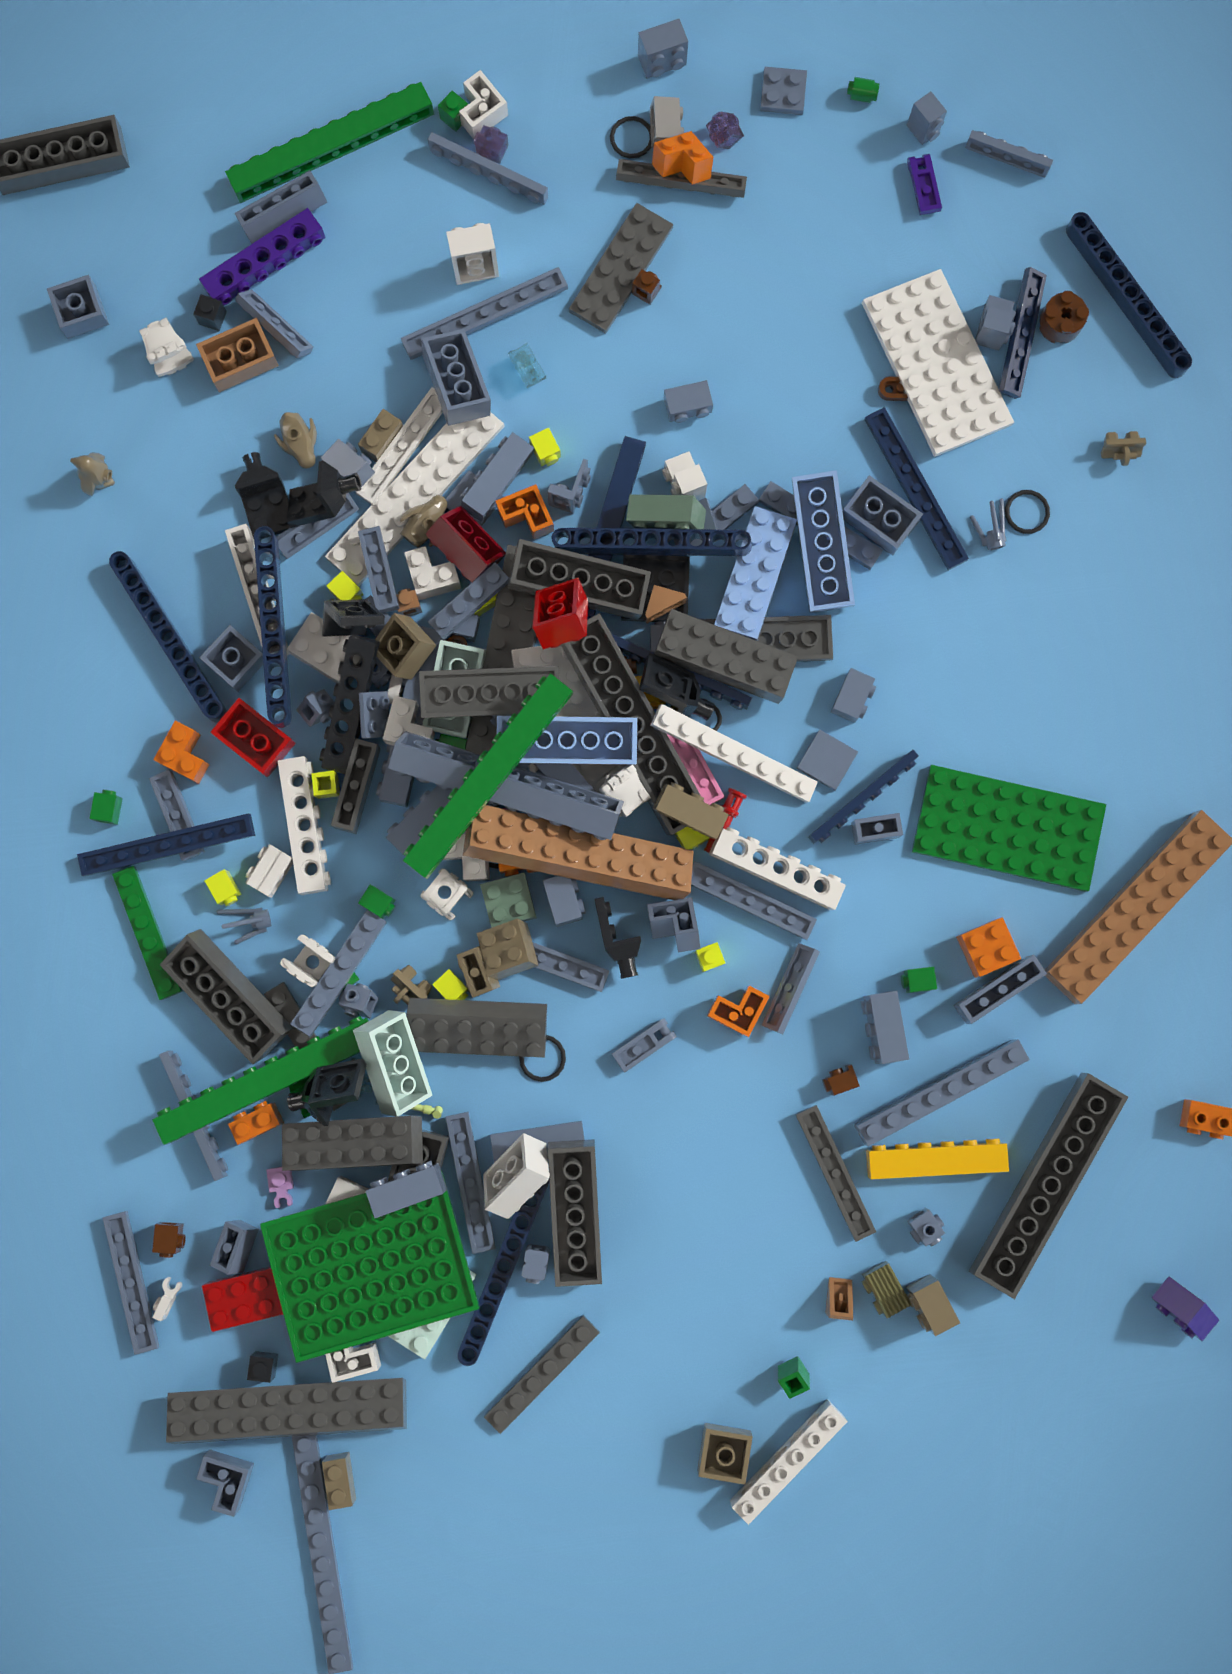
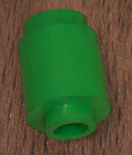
M854 77L853 81H849L847 94L850 95V100L870 103L877 100L880 83H876L872 79Z

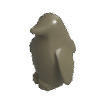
M286 412L279 421L283 441L275 434L276 442L283 451L292 455L302 468H311L314 466L316 458L314 455V445L317 439V430L312 418L309 419V429L299 413Z
M92 452L89 455H82L70 460L77 467L81 489L90 496L94 495V489L101 490L115 484V481L112 479V470L108 469L107 464L104 462L105 456L100 453Z
M435 495L427 503L408 509L400 518V522L409 518L400 535L417 548L423 545L429 539L426 536V532L444 514L447 508L446 499L442 495Z

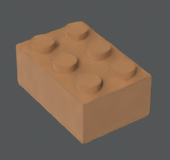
M257 318L196 344L211 379L219 392L279 366Z

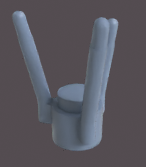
M1003 498L999 500L1000 529H998L994 501L991 500L989 502L993 530L988 531L986 537L973 515L970 516L981 538L982 546H987L988 550H996L1006 546Z
M262 907L257 909H225L216 911L217 914H254L250 915V919L235 921L221 926L225 929L251 924L252 928H257L235 940L234 944H239L255 935L267 932V927L272 926L268 909L263 910Z

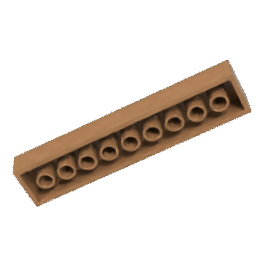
M487 805L470 824L465 833L463 856L671 900L684 899L691 893L693 850L613 833L611 840H600L591 833H578L569 826L563 824L562 826L553 825L549 820L541 817L535 819L524 813Z
M1203 810L1192 813L1045 969L1047 973L1045 977L1074 1004H1082L1232 845V837Z

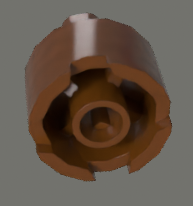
M1072 291L1058 293L1051 297L1040 314V332L1044 338L1052 343H1055V341L1069 343L1077 337L1086 324L1089 309L1083 299Z

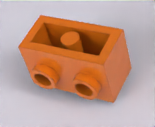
M1184 1099L1180 1126L1186 1127L1188 1133L1201 1135V1131L1210 1132L1209 1137L1222 1140L1224 1135L1232 1137V1108Z
M264 1101L253 1107L255 1111L246 1114L244 1111L232 1117L234 1121L228 1125L237 1145L243 1144L284 1124L275 1103L267 1104Z

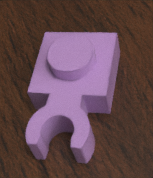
M282 1167L267 1169L269 1192L277 1193L274 1199L275 1207H280L281 1198H285L287 1205L291 1206L293 1198L288 1193V1189L294 1188L292 1171H282Z

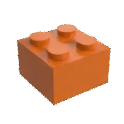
M1003 917L956 936L974 978L984 976L1021 960V956Z

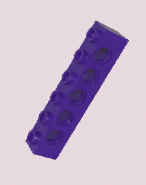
M306 208L200 277L199 281L209 297L222 301L225 306L238 293L248 291L257 282L266 280L269 274L283 269L292 259L301 257L312 246H318L326 238L325 234L311 211ZM304 234L302 238H296L297 235ZM280 246H286L284 250H277ZM264 257L268 258L265 262H259ZM250 269L247 274H241L243 270ZM232 281L230 285L223 286L225 282Z

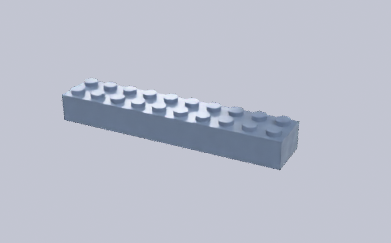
M405 731L395 742L388 768L394 770L398 775H411L420 782H432L438 784L442 789L452 790L455 787L459 789L463 785L464 781L462 778L469 769L474 771L478 766L479 762H477V759L480 755ZM515 767L489 800L488 804L498 803L504 805L510 811L516 812L519 810L526 812L529 817L535 819L541 817L549 820L553 825L562 826L563 824L571 827L575 832H588L597 839L611 840L624 801Z

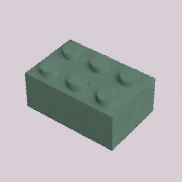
M630 494L626 521L634 529H704L706 509L694 495Z

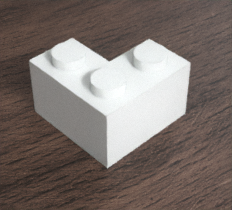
M481 70L463 82L465 96L470 101V104L459 111L461 125L474 140L508 116L506 100Z
M690 451L665 461L662 472L666 482L670 481L672 485V495H694L697 500L705 498L707 482L700 465H695Z
M426 546L404 552L419 601L461 589L453 563L447 562L432 567Z
M394 696L383 736L385 744L394 746L395 742L405 731L433 740L435 735L433 728L414 724L419 707L417 701Z
M463 834L443 860L462 859L463 880L465 881L490 880L489 861L463 856L465 834Z
M376 1342L357 1348L352 1346L325 1354L332 1383L378 1371L381 1367Z

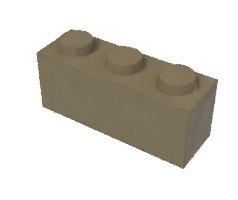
M673 782L671 785H664L652 810L711 839H717L729 815L723 812L725 808L716 803L709 805L703 802L704 798L698 794L692 793L688 795L683 792L684 788Z

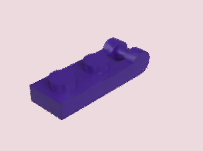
M924 154L920 158H915V156L908 157L907 166L911 174L919 214L925 215L941 212L942 204L930 154Z

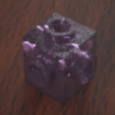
M718 112L706 125L709 137L715 143L716 148L730 149L744 137L739 126V120L733 113Z
M483 125L481 131L477 132L474 137L473 144L475 145L476 153L500 164L509 146L508 135L502 133L496 127Z

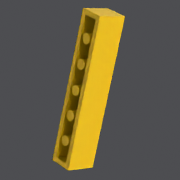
M999 1138L986 1139V1143L977 1144V1140H963L962 1145H954V1141H941L940 1146H931V1142L917 1143L918 1147H909L907 1143L894 1144L895 1148L886 1149V1145H872V1150H866L869 1179L1009 1172L1007 1143L1000 1142Z

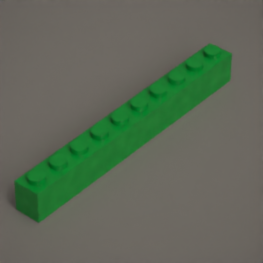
M422 82L410 84L397 93H390L382 100L373 101L360 110L349 112L347 116L338 120H331L323 127L314 128L301 137H294L288 143L272 147L264 154L255 155L242 164H235L229 170H226L225 173L239 202L243 203L308 171L315 170L434 115L432 102Z
M551 673L547 678L543 676L535 686L538 690L533 696L529 694L521 704L523 709L518 715L514 713L506 723L508 728L504 733L499 732L491 742L494 744L489 752L485 750L477 759V762H479L478 766L474 771L472 769L468 770L462 778L464 781L463 785L459 789L457 787L453 789L448 796L450 800L445 807L440 806L433 815V818H435L430 826L426 824L418 834L420 837L415 845L411 843L403 853L406 856L403 861L424 878H429L573 695V690Z
M359 1016L349 1021L350 1026L341 1029L340 1026L328 1031L329 1036L320 1039L319 1036L307 1041L308 1046L299 1049L298 1046L291 1048L285 1052L287 1056L278 1059L277 1056L264 1061V1067L256 1069V1066L243 1071V1077L235 1079L234 1076L222 1081L223 1086L215 1090L213 1086L201 1091V1096L192 1100V1097H188L178 1102L179 1107L173 1110L168 1107L157 1112L158 1117L152 1119L163 1145L172 1143L310 1077L317 1067L336 1064L360 1053L353 1030L369 1022L368 1018L362 1019Z

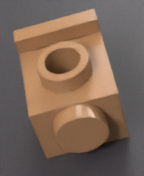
M403 589L398 592L396 596L400 608L398 609L399 614L412 616L422 613L415 590Z

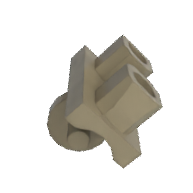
M1137 431L1126 433L1124 439H1118L1116 432H1108L1104 438L1101 458L1120 460L1122 466H1128L1130 459L1141 457L1143 447L1146 445V439L1140 438Z
M407 965L401 971L397 969L391 978V981L395 984L392 991L397 995L393 1000L396 1004L403 1000L408 1005L410 998L427 999L432 989V985L426 980H423L418 986L411 981L417 972L410 965Z

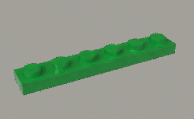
M131 866L112 874L159 1000L183 992L182 988L160 966L169 954L136 867Z

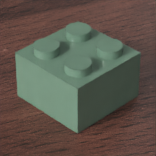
M525 873L480 884L491 928L517 918L524 922L537 918Z

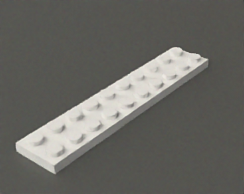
M491 412L490 416L450 426L446 423L388 486L376 503L367 509L325 555V558L337 569L343 571L359 587L368 577L358 531L380 526L388 555L404 538L400 533L409 518L400 522L402 515L410 508L427 503L435 495H443L505 427L504 423Z

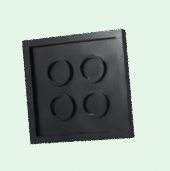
M623 556V565L650 571L651 574L642 616L638 620L621 617V621L646 622L645 614L654 585L684 593L687 597L686 603L674 610L688 615L690 556ZM670 612L651 622H666Z

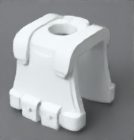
M167 318L160 320V322H152L147 325V328L139 330L146 347V357L150 365L154 364V370L158 377L176 373L177 370L180 371L186 368L187 364L193 362L194 358L191 352L186 349L183 339L175 333Z
M621 764L614 767L600 778L593 787L597 793L624 801L620 813L623 817L629 816L632 811L651 798L640 782L633 764Z
M441 869L438 872L439 875L427 890H423L421 898L427 901L429 907L436 909L435 911L438 914L453 920L456 916L450 912L464 894L471 898L473 891L467 887L465 882L458 880L459 878L456 875L449 873L446 869ZM442 886H448L451 889V895L447 899H442L438 895V890Z
M302 934L297 938L305 945L294 962L283 958L280 964L300 982L306 983L310 987H315L330 964L334 962L335 956L328 952L325 947L319 945L318 942ZM310 956H316L319 959V965L315 969L307 966V959Z

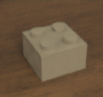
M397 613L391 616L375 639L380 641L377 653L378 659L395 677L412 680L436 647V644L411 617Z
M517 918L476 933L488 977L500 980L539 966L528 923Z
M929 1274L906 1286L908 1291L906 1296L911 1303V1307H914L916 1311L918 1310L919 1315L916 1317L926 1332L930 1331L933 1335L937 1336L960 1324L942 1286L935 1277Z
M704 1423L697 1468L698 1476L745 1485L753 1438L751 1430Z

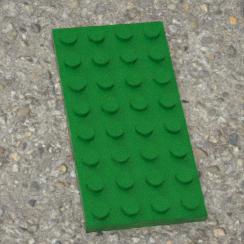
M930 765L912 852L1088 892L1090 890L1107 804Z

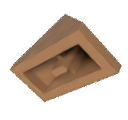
M654 585L645 614L646 623L648 624L670 612L671 609L674 610L685 604L686 595Z
M829 1277L825 1310L829 1318L853 1321L851 1279Z

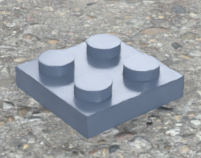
M764 67L760 111L803 115L807 70Z

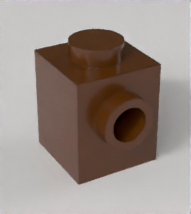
M156 1223L152 1252L159 1253V1257L172 1258L173 1254L181 1252V1248H184L186 1236L183 1234L184 1223Z

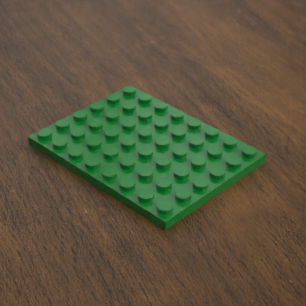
M448 1190L441 1195L378 1218H374L367 1194L362 1193L260 1223L296 1363L480 1308Z

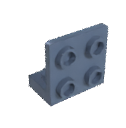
M583 459L572 491L563 484H550L548 489L549 506L573 514L576 507L580 508L583 500V487H588L591 477L589 475L591 468H588V460Z
M388 691L359 693L362 738L383 737L389 717L390 701Z

